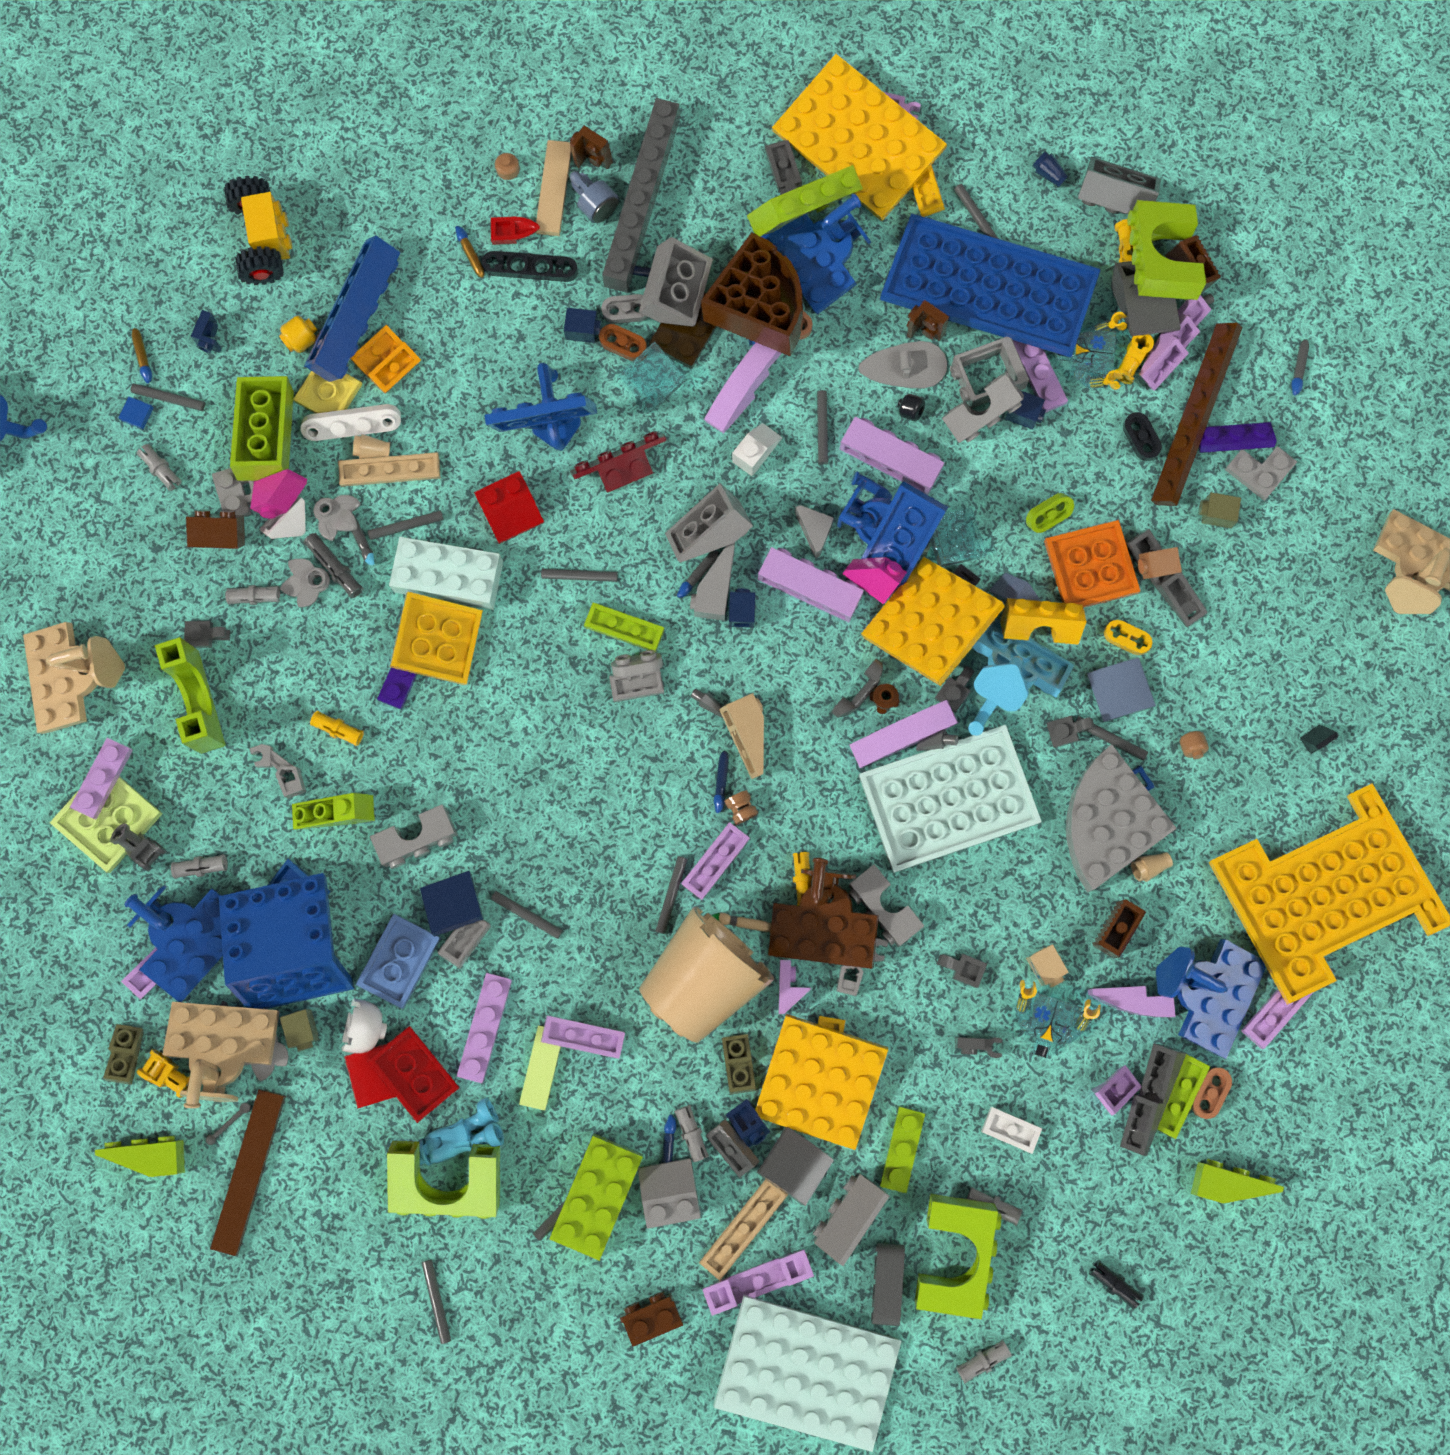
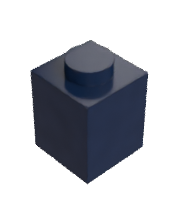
M567 308L564 324L565 339L595 343L596 335H599L602 329V320H598L597 311Z
M1021 391L1024 395L1023 400L1020 401L1022 405L1010 414L1007 412L1005 420L1033 430L1036 422L1041 424L1046 409L1042 408L1045 399Z
M739 588L735 592H730L729 627L754 628L756 592H750L749 589Z

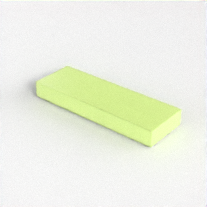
M538 1025L519 1105L546 1110L561 1046L541 1042L544 1026Z

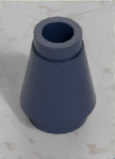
M1047 151L1032 165L1036 169L1035 173L1057 187L1068 178V175L1052 153L1049 154Z

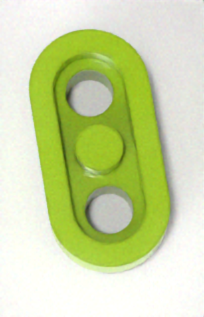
M1064 493L1053 495L1028 512L1026 516L1027 526L1036 533L1047 531L1072 514L1074 501Z

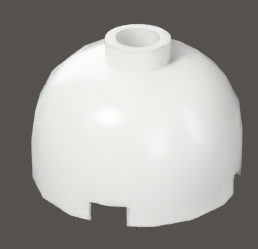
M354 998L351 1006L356 1007H354L353 1014L348 1013L342 1042L347 1044L342 1047V1051L365 1053L376 1046L378 1039H384L387 1024L382 1023V1013L377 1006L365 1000Z

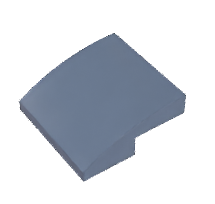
M1140 658L1087 673L1103 722H1108L1128 714H1135L1156 706Z

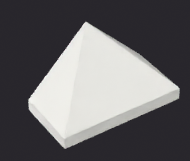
M298 496L287 513L268 519L259 530L271 539L303 536L306 532L305 501Z

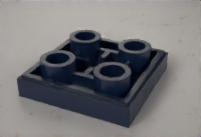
M470 871L420 888L430 931L434 937L484 919Z

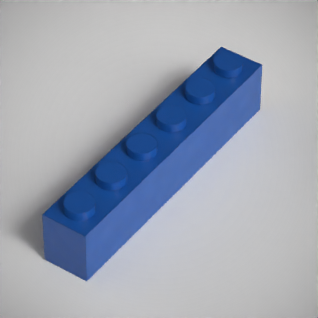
M377 235L365 240L304 365L328 382L342 379L347 373L348 366L346 365L358 350L357 342L368 329L367 321L378 308V298L386 291L389 285L387 280L390 274L398 267L399 262L397 259L401 252Z

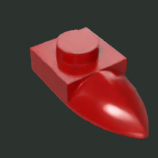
M492 217V245L517 244L518 239L532 235L540 229V225L524 217Z

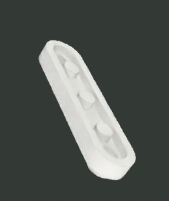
M384 404L309 414L302 420L301 433L308 440L319 441L393 431L400 426L401 412L394 405ZM389 418L392 421L386 422L384 419ZM314 428V429H316L317 431L314 432V431H311V430H309V429Z

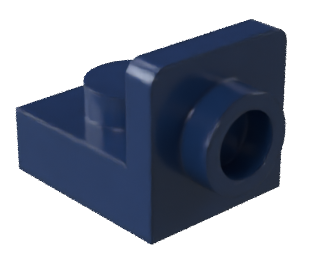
M202 310L191 338L197 344L196 347L206 353H211L212 350L220 353L222 349L216 340L211 339V337H215L218 330L217 320L212 313Z
M748 1099L725 1114L748 1147L760 1144L764 1141L766 1135L770 1133V1130Z

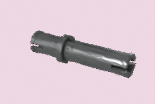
M317 533L307 536L303 543L332 575L331 579L335 583H339L351 599L360 595L364 588L351 575V570L337 559Z

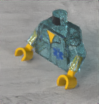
M1116 312L1111 320L1107 319L1081 330L1072 357L1056 353V360L1069 361V375L1074 376L1077 381L1088 389L1106 388L1108 385L1114 390L1119 389L1121 385L1118 381L1114 380L1122 379L1123 376L1118 370H1113L1117 331L1113 330L1115 327L1118 330H1125L1127 324L1125 322L1118 324V322L1127 316L1123 312Z
M1024 980L1020 981L1021 993L1019 994L1015 1011L1020 1028L1024 1030V1035L1036 1039L1032 1051L1033 1055L1047 1059L1051 1044L1064 1047L1065 1044H1071L1085 1032L1091 1021L1100 1015L1101 1005L1099 1004L1095 1010L1089 1009L1090 999L1085 1001L1084 1011H1082L1080 1006L1037 993L1034 981L1033 986L1029 989L1025 988Z

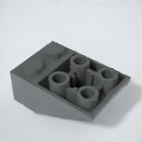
M1132 261L1115 263L1111 289L1120 311L1127 316L1124 320L1130 335L1138 336L1180 331L1176 299L1138 296V287L1134 284L1135 265L1132 264Z

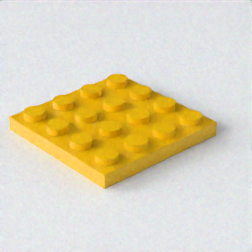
M923 557L913 569L906 583L899 586L861 635L870 643L941 686L1005 606L997 598Z
M786 1014L755 1111L763 1120L856 1150L886 1059L888 1047Z

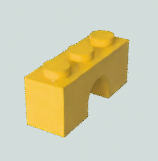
M1007 598L1000 620L1004 639L1029 641L1030 634L1034 629L1048 626L1051 629L1054 643L1079 645L1087 622L1083 605L1010 598Z

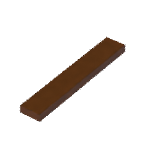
M258 1089L210 1247L211 1250L232 1256H238L286 1098L285 1095Z

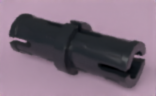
M1100 1260L1096 1261L1094 1266L1097 1269L1091 1268L1089 1275L1108 1288L1107 1291L1111 1295L1116 1294L1133 1310L1139 1306L1137 1301L1142 1302L1144 1295L1126 1283L1125 1278L1121 1274L1116 1275Z

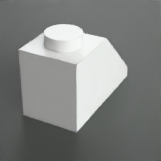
M761 423L750 431L733 451L732 462L753 476L782 437Z

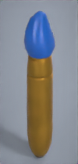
M456 226L457 239L461 243L477 276L483 278L485 275L483 266L468 240L466 231L462 227Z
M134 328L132 330V341L140 367V374L146 383H150L152 371L148 364L140 331Z

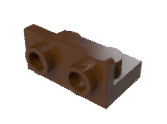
M583 125L579 132L576 131L570 140V148L575 166L580 168L588 157L589 162L598 168L600 166L606 169L610 167L613 160L608 140Z
M924 300L920 306L915 305L908 315L910 320L906 325L908 327L907 337L911 339L916 331L921 328L924 336L931 340L935 338L940 341L946 333L949 316Z
M664 1291L650 1296V1302L640 1306L639 1302L623 1308L625 1313L620 1315V1320L625 1326L632 1347L683 1326L672 1293L665 1295Z

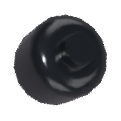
M913 394L905 395L898 402L899 415L914 422L919 420L925 409L924 399Z

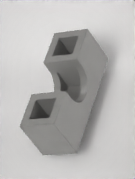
M1008 371L985 386L984 390L991 400V405L988 409L975 411L964 400L944 414L942 417L943 421L959 443L963 440L970 442L980 434L978 432L979 429L985 425L990 428L1001 420L999 416L1005 411H1008L1010 414L1022 405L1020 401L1023 400L1024 395Z
M441 804L419 814L422 831L413 840H404L399 828L395 826L370 836L381 865L385 867L390 866L391 869L405 864L404 859L414 855L415 858H419L430 852L429 848L435 845L444 847L454 842L453 837L458 836L447 808Z
M874 864L848 885L851 889L848 893L857 904L862 902L868 910L865 913L879 915L878 923L884 929V932L881 933L891 946L895 943L899 947L922 929L924 924L908 905L897 913H890L883 909L880 903V896L891 884Z

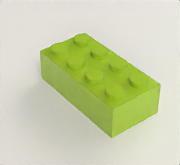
M288 376L237 377L230 467L237 481L260 480L289 469L294 391Z
M593 1133L549 1240L600 1261L643 1154Z

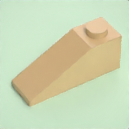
M752 693L725 705L719 710L751 779H754L763 774L764 716L760 700L755 698Z

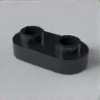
M1140 412L1128 415L1123 423V431L1136 456L1143 461L1154 460L1160 453L1162 444L1148 417ZM1137 424L1140 429L1138 431H1135L1132 429L1131 425ZM1143 446H1149L1151 452H1145Z

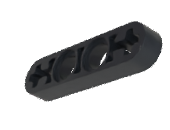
M489 251L482 258L483 268L491 276L570 282L578 274L577 264L570 257ZM493 259H497L498 263L495 264V268H491L489 264L492 263ZM505 259H507V270H504L503 264H505ZM515 261H522L525 264L524 268L520 271H514L511 266ZM539 263H547L549 269L545 273H539L536 271V266ZM553 263H556V274H553ZM565 265H570L571 270L568 271V274L563 273L562 269L565 268Z

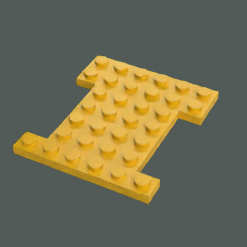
M1373 783L1346 796L1359 817L1358 820L1273 861H1269L1258 839H1255L1208 862L1287 1005L1337 981L1324 956L1412 913L1417 917L1427 936L1450 926L1448 911Z

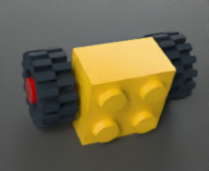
M241 176L236 177L237 180L231 179L229 180L230 183L225 184L226 204L230 212H235L237 215L242 213L244 216L248 243L250 245L248 251L242 250L235 257L238 278L241 282H246L249 285L251 283H254V285L259 283L267 285V282L274 283L275 280H280V277H283L282 260L289 259V250L293 249L290 235H286L285 227H289L286 212H282L280 201H275L270 192L269 183L265 179H258V176H253V178L245 176L243 179Z

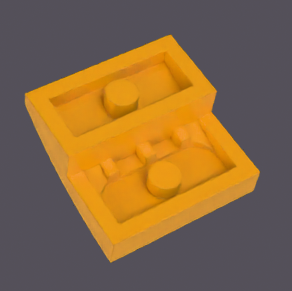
M387 325L350 358L385 394L421 362V359L405 342H402Z

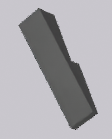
M1150 529L1141 531L1126 542L1128 552L1137 564L1140 559L1139 554L1163 550ZM1182 572L1149 578L1186 627L1208 613ZM1196 611L1193 616L1188 617V615Z
M1153 1043L1140 1094L1134 1095L1120 1147L1147 1156L1185 1059V1052Z

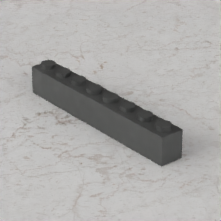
M659 98L655 99L602 274L604 287L626 293L629 291L634 268L638 261L680 121L679 103Z

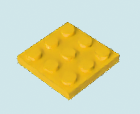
M407 592L390 667L466 685L483 610Z

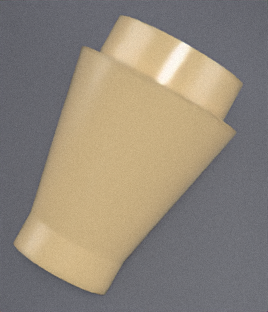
M364 434L354 437L353 456H359V459L389 456L390 442Z
M1167 852L1141 856L1131 863V870L1138 881L1144 880L1148 882L1167 868L1172 867L1173 861Z

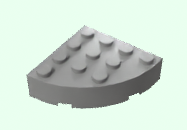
M1112 744L1088 765L1079 778L1071 795L1066 815V839L1076 875L1087 893L1096 889L1177 829Z

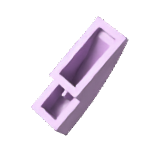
M1146 986L1088 989L1089 996L1120 1011L1148 1017H1175L1174 998L1163 996L1147 997Z

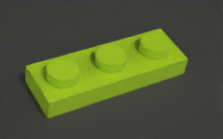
M592 602L584 623V628L646 650H655V652H657L665 630L662 626Z
M1186 1054L1157 1128L1158 1131L1173 1139L1177 1138L1209 1071V1065Z
M898 1107L880 1187L907 1193L925 1113Z

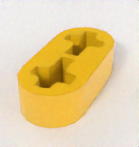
M1113 620L1104 630V637L1109 643L1134 655H1143L1152 647V638L1147 632L1124 621ZM1120 627V633L1127 637L1119 635L1117 638H1114L1113 631L1110 628ZM1140 637L1143 638V644L1146 647L1136 648L1137 643L1130 640V638L1138 640Z

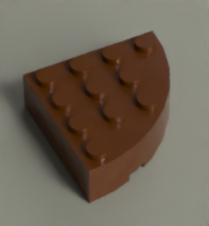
M751 232L701 300L703 320L791 356L799 342L803 327V301L799 276L791 261L778 252L774 244Z

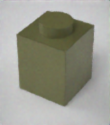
M1211 492L1205 500H1201L1199 506V515H1202L1201 523L1232 528L1238 522L1241 498Z
M304 1009L280 1017L288 1048L297 1047V1051L300 1052L313 1048L312 1042L320 1040L311 1009Z

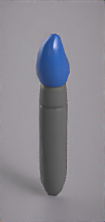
M1304 339L1299 346L1294 379L1291 383L1294 396L1299 394L1303 387V377L1309 352V341L1307 339Z
M718 550L710 552L688 579L682 583L677 593L678 598H683L690 593L692 586L700 580L716 561L719 555Z

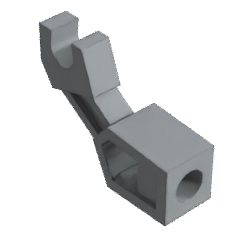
M260 744L249 748L252 755L258 753L263 755L260 761L254 762L255 767H275L277 769L275 775L284 797L289 799L306 792L300 769L275 753L273 747ZM285 772H292L295 780L286 783V777L283 775Z
M876 939V947L879 945L887 947L888 941ZM875 949L874 962L884 961L885 956L878 955ZM841 966L836 991L857 996L863 976L861 967ZM856 968L858 970L856 982L843 979L844 973L847 972L846 969Z

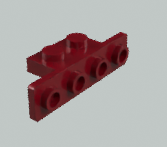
M657 431L647 433L641 441L636 443L634 441L626 442L620 446V450L613 453L610 450L597 455L598 459L588 462V460L575 464V469L570 470V473L575 480L598 471L606 492H611L653 474L644 450L663 443L667 439L662 432L657 433Z

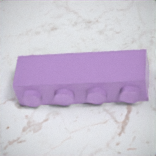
M854 417L840 443L841 451L901 482L904 481L927 495L930 493L944 465V462L936 454L931 452L925 453L919 450L916 444L910 441L904 442L896 438V435L889 430L884 429L882 431L866 418L859 419Z
M771 547L758 573L759 581L848 623L850 622L864 590L860 589L851 580L845 582L837 578V574L830 570L824 569L821 571L815 568L814 564L809 560L803 558L798 560L783 548L774 549Z

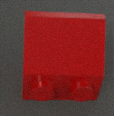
M520 471L474 492L499 544L544 523Z

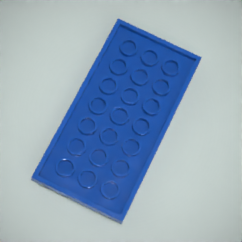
M911 213L880 300L911 310L915 305L920 306L926 300L948 315V321L1001 337H1010L1014 341L1072 357L1101 269Z

